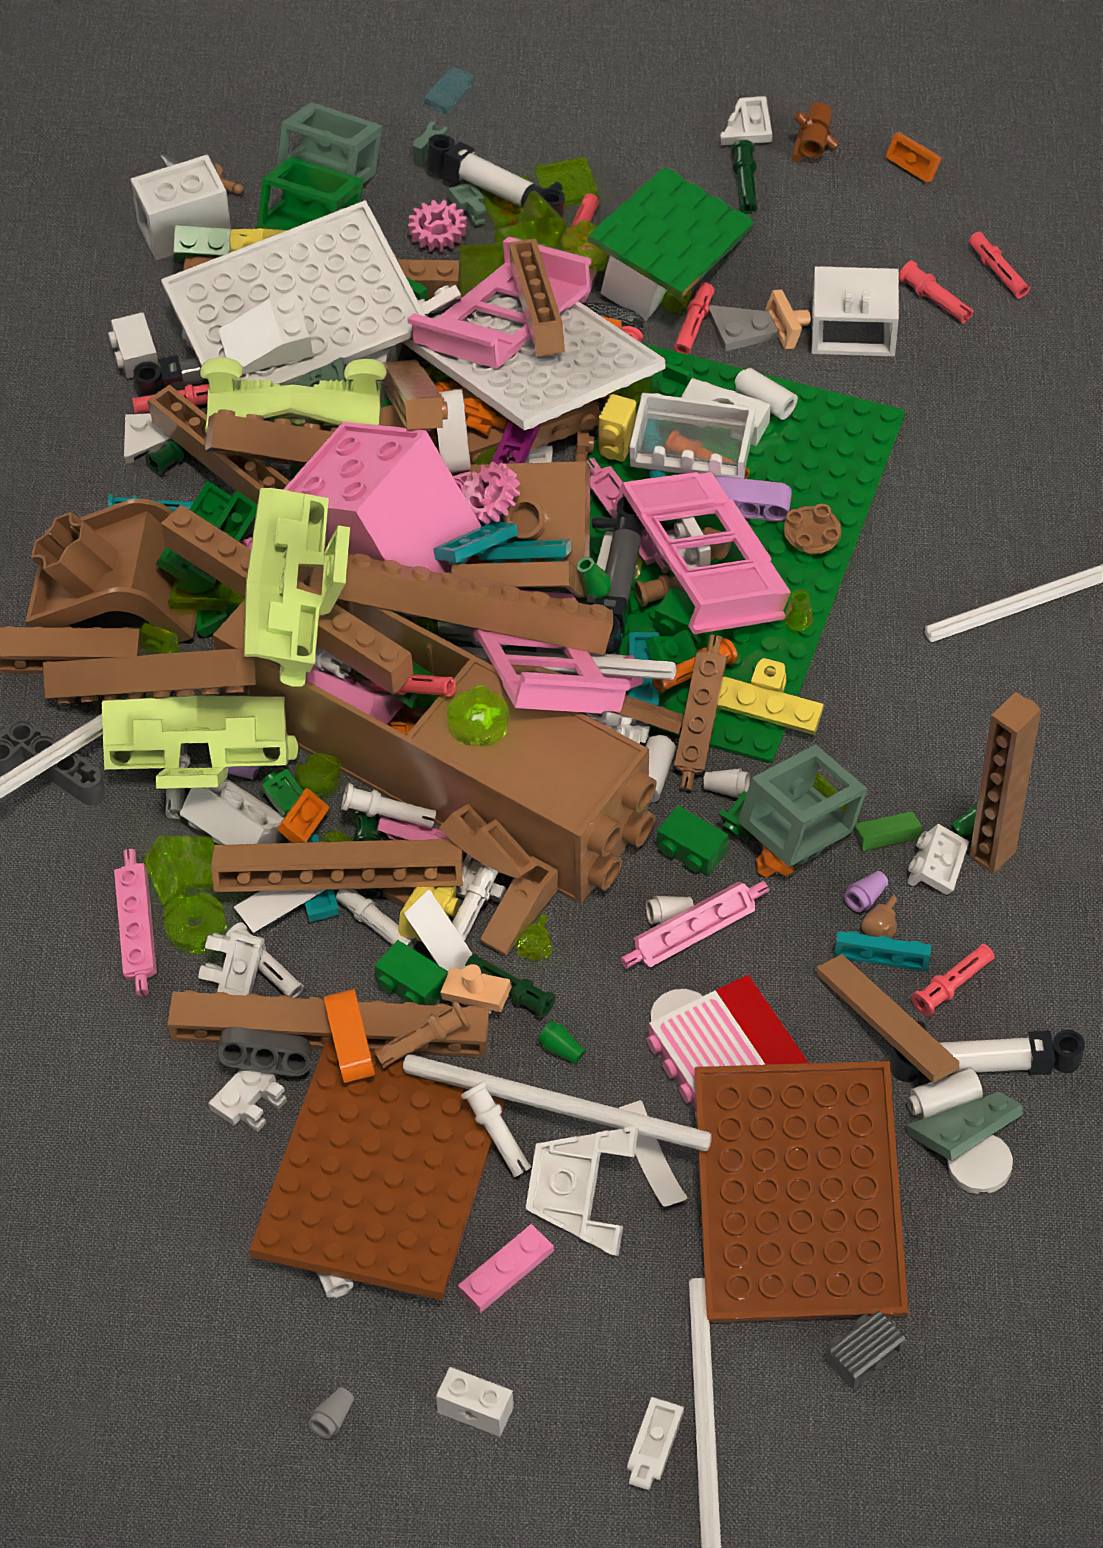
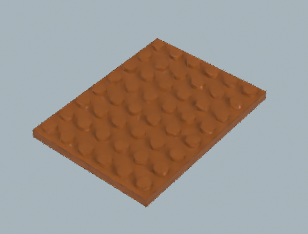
M325 1043L249 1249L250 1257L443 1300L493 1140L485 1126L475 1121L476 1114L467 1099H462L461 1094L469 1089L408 1074L403 1069L404 1058H400L383 1068L376 1053L370 1051L375 1076L344 1083L335 1044ZM491 1095L495 1104H500L502 1108L500 1116L502 1117L507 1099Z
M890 1061L695 1067L697 1129L709 1132L712 1137L707 1151L698 1150L707 1320L710 1323L846 1319L860 1318L864 1314L871 1316L878 1310L886 1317H908Z

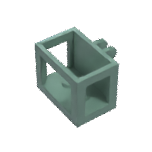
M310 102L282 122L277 166L291 156L362 178L365 183L376 175L383 125ZM290 130L302 134L301 145L288 154Z
M815 744L751 778L738 822L788 867L796 863L803 864L808 861L810 855L815 857L821 854L823 848L853 832L867 788ZM819 766H822L846 788L825 798L813 787ZM847 804L845 813L838 809L839 807Z

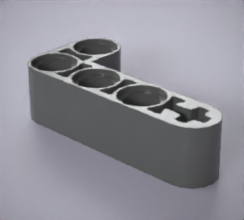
M28 720L13 722L0 734V777L58 740ZM75 752L41 773L84 804H97L104 798L105 790L100 770Z

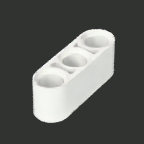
M462 389L439 392L444 397V400L447 401L448 419L443 420V428H437L440 455L451 474L471 471Z

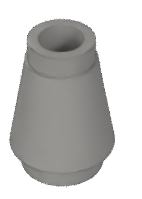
M339 1387L310 1413V1420L308 1421L310 1429L325 1439L338 1434L354 1401L353 1395L347 1389Z

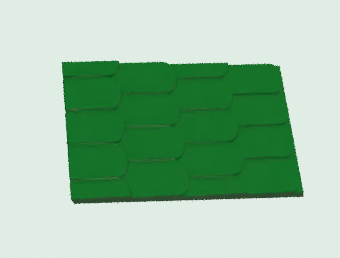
M662 168L588 235L587 242L610 255L600 294L624 308L635 311L644 318L643 320L647 321L669 292L681 298L753 229L755 222L745 213L728 207L722 199L705 193L700 186L685 181L677 172Z

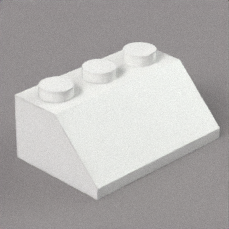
M227 778L219 787L191 788L180 811V815L189 820L188 824L198 830H204L212 836L211 839L220 845L280 843L285 838L276 829L284 816L282 817L280 813Z

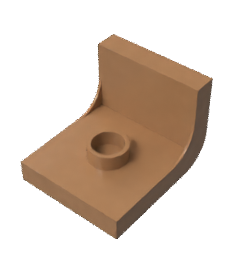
M586 461L505 464L517 474L516 479L520 481V485L515 488L520 492V495L513 497L516 505L509 506L507 508L509 514L507 516L501 514L499 519L501 522L516 523L518 535L507 541L571 539L572 551L567 557H564V560L558 562H547L546 558H535V561L518 563L517 559H506L505 563H488V560H479V555L472 556L468 560V564H452L451 573L457 574L460 578L470 580L483 579L490 584L502 587L505 585L517 588L565 587L576 597H585L586 593L583 589L577 563L582 558L589 557L590 465ZM471 465L470 481L473 479V471L481 472V465Z
M130 499L80 518L73 512L54 518L51 528L46 530L45 535L34 542L31 559L38 564L25 623L31 628L36 626L62 628L102 613L123 611L144 618L173 644L192 639L201 593H191L178 588L176 585L179 579L156 565L157 560L166 548L161 523L173 511L153 500Z

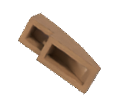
M469 804L453 812L439 827L464 852L500 873L519 879L537 866L496 819L486 824Z

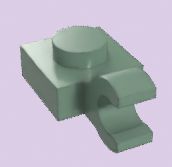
M432 121L427 125V130L414 140L412 152L415 165L423 168L427 164L428 140L436 134L448 135L446 126L440 131H436V122Z
M467 183L448 188V198L450 201L456 204L457 209L468 211L474 226L485 224V220L481 216V213L486 212L484 206L485 197L474 184Z

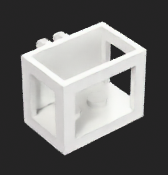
M208 155L131 178L137 222L155 260L173 255L175 225L225 228L231 231L226 189Z
M815 266L811 354L895 356L899 321L898 269ZM823 321L884 322V344L823 342Z

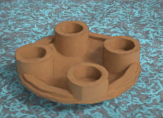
M817 504L816 506H803L790 510L786 516L784 533L789 543L796 549L815 554L831 550L839 542L841 526L835 515L831 513V508L828 505Z

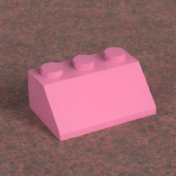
M315 665L310 673L306 672L305 680L385 724L405 704L387 691L373 690L374 688L371 687L369 679H366V677L362 678L363 676L352 671L344 670L343 672L348 674L345 678H340L330 671H321Z

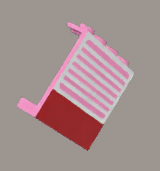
M749 975L743 976L649 1023L647 1043L654 1054L658 1053L660 1055L666 1074L670 1079H676L680 1085L679 1092L686 1103L691 1102L695 1110V1067L809 1063Z

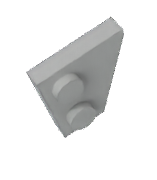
M709 306L708 315L725 352L774 340L778 337L777 328L769 311Z

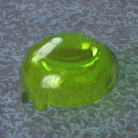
M326 753L310 754L304 765H301L300 762L297 763L294 775L295 780L303 790L308 788L315 795L327 794L339 784L341 761L337 757Z

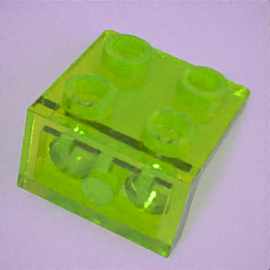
M531 191L517 224L497 229L493 238L502 247L503 241L506 238L513 237L520 240L536 238L537 244L558 249L568 223L536 191Z
M158 835L143 860L163 907H174L186 888H213L211 864L214 842L211 837Z

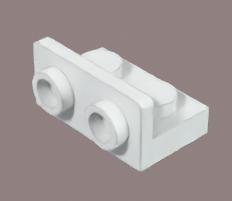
M694 517L679 518L674 523V529L666 531L671 540L703 535ZM709 545L678 550L689 569L710 566L711 548Z
M937 824L928 832L924 831L916 844L919 848L917 855L913 858L908 868V871L911 873L907 883L914 886L918 882L923 881L946 895L954 890L969 841L940 824Z

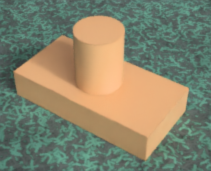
M773 290L765 311L770 313L783 348L794 349L802 331L801 327L809 326L810 313L807 309L792 310L783 290Z
M471 964L463 969L451 967L440 993L442 1000L452 1002L457 1000L461 1004L479 1006L501 1012L512 986L510 979L482 974L477 965Z

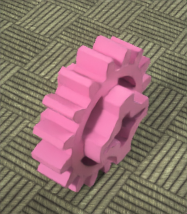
M432 200L431 205L428 206L425 203H421L422 209L414 208V215H409V235H412V242L419 241L420 248L427 245L429 246V251H433L434 247H438L440 252L444 250V246L453 249L454 242L461 243L462 236H466L467 218L463 216L462 209L456 210L455 203L447 206L446 200H443L441 204H437L435 200Z
M491 462L489 468L484 464L481 465L480 473L473 471L472 481H465V484L468 486L467 490L461 491L479 523L483 522L485 525H489L491 519L496 523L499 522L501 514L507 516L509 514L507 508L516 505L513 497L520 495V492L515 489L520 485V481L516 479L517 474L503 463L498 465L495 462Z

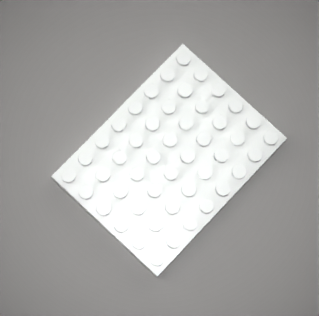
M366 200L161 279L162 286L201 367L209 359L226 358L218 331L219 328L268 299L297 292L310 335L314 356L242 374L240 378L234 379L239 381L242 379L245 381L247 379L251 381L253 379L256 381L259 379L262 381L271 380L273 384H280V386L295 383L311 372L322 368L340 357H343L344 364H347L353 360L413 338L412 324L408 323L407 318L413 313L426 316Z
M496 292L485 301L488 304L524 313L518 297ZM579 301L560 313L563 323L565 352L556 353L552 356H537L532 338H530L521 346L518 352L498 369L430 350L427 346L414 343L413 338L402 342L524 431L535 428L538 424L557 418L563 413L580 408L588 402L605 397L613 391L628 387L631 383L666 369L663 357ZM474 310L462 320L511 335L525 325L521 322ZM441 313V314H439V315H436V316H434V317H432V318H433V319H437V318H438L440 315H442L443 313Z

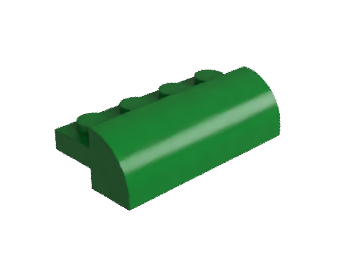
M207 481L189 510L239 542L256 515L257 503L238 491H235L231 496ZM168 547L164 549L156 562L157 566L179 579L176 586L187 592H206L211 589L217 580Z

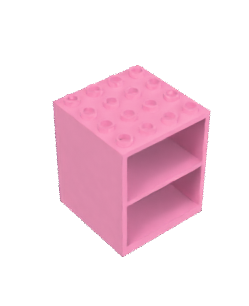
M343 421L283 489L329 498L325 548L328 546L338 525L350 527L348 554L361 553L368 555L371 559L381 561L394 560L404 566L413 568L422 566L432 572L442 574L451 573L452 565H449L448 561L435 560L433 548L482 527L426 430H407L401 427ZM472 556L467 557L466 562L462 564H466ZM402 613L405 616L421 618V616Z

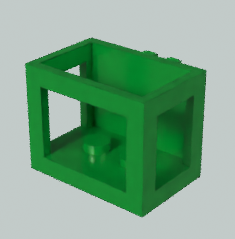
M290 156L262 178L257 228L287 231L360 203L364 179ZM271 186L282 189V199L268 210Z

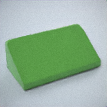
M911 811L856 823L854 830L862 851L919 839L922 834V825Z

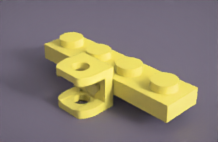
M763 658L755 668L751 684L728 677L723 678L718 708L815 735L824 705L783 693L787 681L785 665L781 662Z

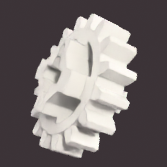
M603 711V714L586 713L588 717L639 744L640 742L645 743L648 739L650 730L648 723L612 711Z

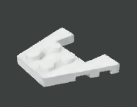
M630 1126L613 1131H603L591 1135L537 1143L526 1209L586 1242L599 1247L605 1252L619 1256L623 1226L590 1221L600 1154L608 1153L634 1157L638 1128Z

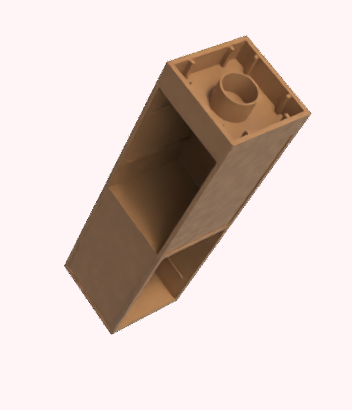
M298 566L297 580L309 587L312 568ZM245 599L213 634L215 650L244 648ZM337 599L335 602L336 605L411 652L412 661L437 677H453L456 681L454 695L451 697L437 695L435 702L418 722L412 721V723L416 724L407 735L305 680V685L291 687L283 684L280 681V664L269 659L254 657L256 685L244 686V692L225 693V687H221L222 695L285 696L287 735L295 736L298 748L366 786L377 790L390 799L436 810L435 819L427 816L422 817L434 821L438 826H441L453 812L467 804L476 811L486 824L496 819L530 857L533 856L558 870L557 892L579 904L584 902L595 886L605 891L613 884L622 866V858L619 855L629 843L636 847L644 844L655 825L656 815L648 811V804L654 795L657 781L649 776L648 748L581 712L515 708L502 686L503 682L493 665L388 609ZM478 703L500 714L498 720L488 731H484L465 720V717Z

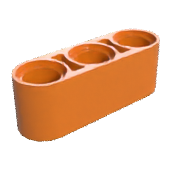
M355 989L323 996L343 1082L347 1083L375 1076Z

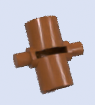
M815 102L809 106L807 115L800 110L794 114L793 119L799 123L792 155L794 162H801L803 155L809 158L820 157L824 152L825 145L831 150L837 147L839 142L833 137V133L829 131L833 114L829 105Z

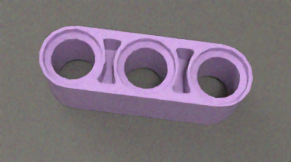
M723 476L715 477L729 500L732 499L744 518L767 521H783L786 519L792 497V490L786 484Z

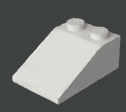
M297 292L268 299L218 329L226 358L238 361L242 365V374L314 356L310 335Z

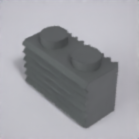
M878 1310L871 1316L864 1314L854 1323L853 1330L846 1336L842 1333L838 1334L830 1341L826 1361L855 1390L863 1382H866L868 1378H871L873 1374H876L878 1370H881L883 1366H886L888 1362H891L893 1358H896L898 1354L903 1352L905 1337L891 1324L890 1320H887L886 1316L882 1315L881 1311Z

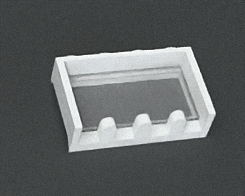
M642 393L630 443V467L681 474L712 472L714 477L723 476L744 479L755 427V408L745 405L724 404L716 401L694 400L687 397L664 396L658 393Z

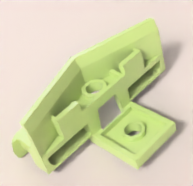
M231 358L209 359L203 363L200 370L202 378H209L205 433H207L209 416L218 413L220 409L236 412L235 416L245 418L247 414L261 415L264 419L270 418V422H274L275 419H287L292 421V425L300 427L304 423L318 424L322 422L323 426H340L343 421L372 425L380 424L382 387L381 381L377 380H383L387 371L384 364L377 360H353L347 364L344 370L346 382L344 380L340 382L338 380L320 381L319 384H314V387L301 385L280 386V384H273L271 380L262 381L260 379L258 381L255 379L252 381L249 379L246 381L244 379L240 381L234 380L241 377L243 369L238 361Z
M260 488L246 580L244 657H260L280 664V681L283 684L291 687L305 685L306 672L310 673L315 664L319 616L331 612L346 584L350 527L338 525L324 552L329 498L275 488ZM298 566L324 568L321 595L297 589Z
M191 695L102 701L104 770L165 768L156 776V789L219 787L227 778L228 767L287 765L289 760H295L297 757V740L294 735H287L285 696ZM181 743H208L212 768H180Z

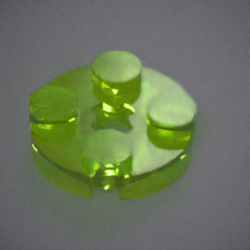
M582 220L576 226H572L565 231L561 239L560 250L591 258L589 269H596V272L602 271L607 268L610 255L587 242L588 235L597 225H593L588 220ZM583 246H591L594 250L590 248L584 250Z
M480 685L472 690L465 691L456 696L447 707L449 732L458 742L470 746V742L480 743V747L492 745L499 741L507 732L509 722L507 703L501 696L489 691L485 686ZM475 714L484 715L483 721L479 719L473 721L471 719Z
M197 892V896L187 897V894L176 897L168 904L163 916V926L167 939L177 948L190 951L193 954L203 953L206 950L205 945L208 935H213V933L223 935L227 925L221 903L215 897L202 892ZM198 917L201 918L199 925H189L188 920L190 918L196 920Z

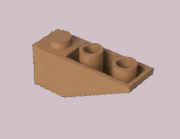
M531 856V859L537 866L519 879L514 877L480 938V942L504 956L509 953L558 891V870Z

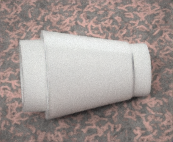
M741 768L706 772L704 776L705 790L734 798H739L743 791L747 793L750 784L749 772H743Z
M653 896V899L646 901L647 919L651 925H659L694 906L691 897Z

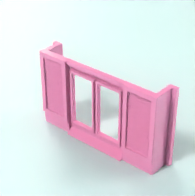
M513 237L506 238L503 241L505 263L437 319L415 313L408 317V323L412 324L414 343L427 346L430 350L496 369L518 352L521 346L531 338L524 313L488 304L485 301L496 292L519 298L511 272L508 242L521 240ZM538 244L559 313H561L564 309H569L590 291L589 265L591 264V258ZM474 310L521 322L525 325L511 335L462 320Z
M693 472L622 482L617 499L612 500L611 505L617 512L618 500L624 496L626 497L696 607L688 625L693 634L785 619L786 615L783 610L791 592L771 563V557L734 501L732 499L729 500L712 472L700 474ZM715 513L727 532L671 540L659 521ZM734 541L746 560L689 569L678 550Z
M521 590V591H526V592H530V593L536 592V591ZM543 592L549 597L559 599L572 598L576 600L573 594ZM469 627L477 642L481 643L503 682L502 686L515 708L602 714L603 711L621 712L626 690H629L630 683L627 679L604 677L589 652ZM499 644L559 648L565 651L569 659L508 655L503 652ZM511 664L572 668L577 671L579 676L521 672V675H517Z

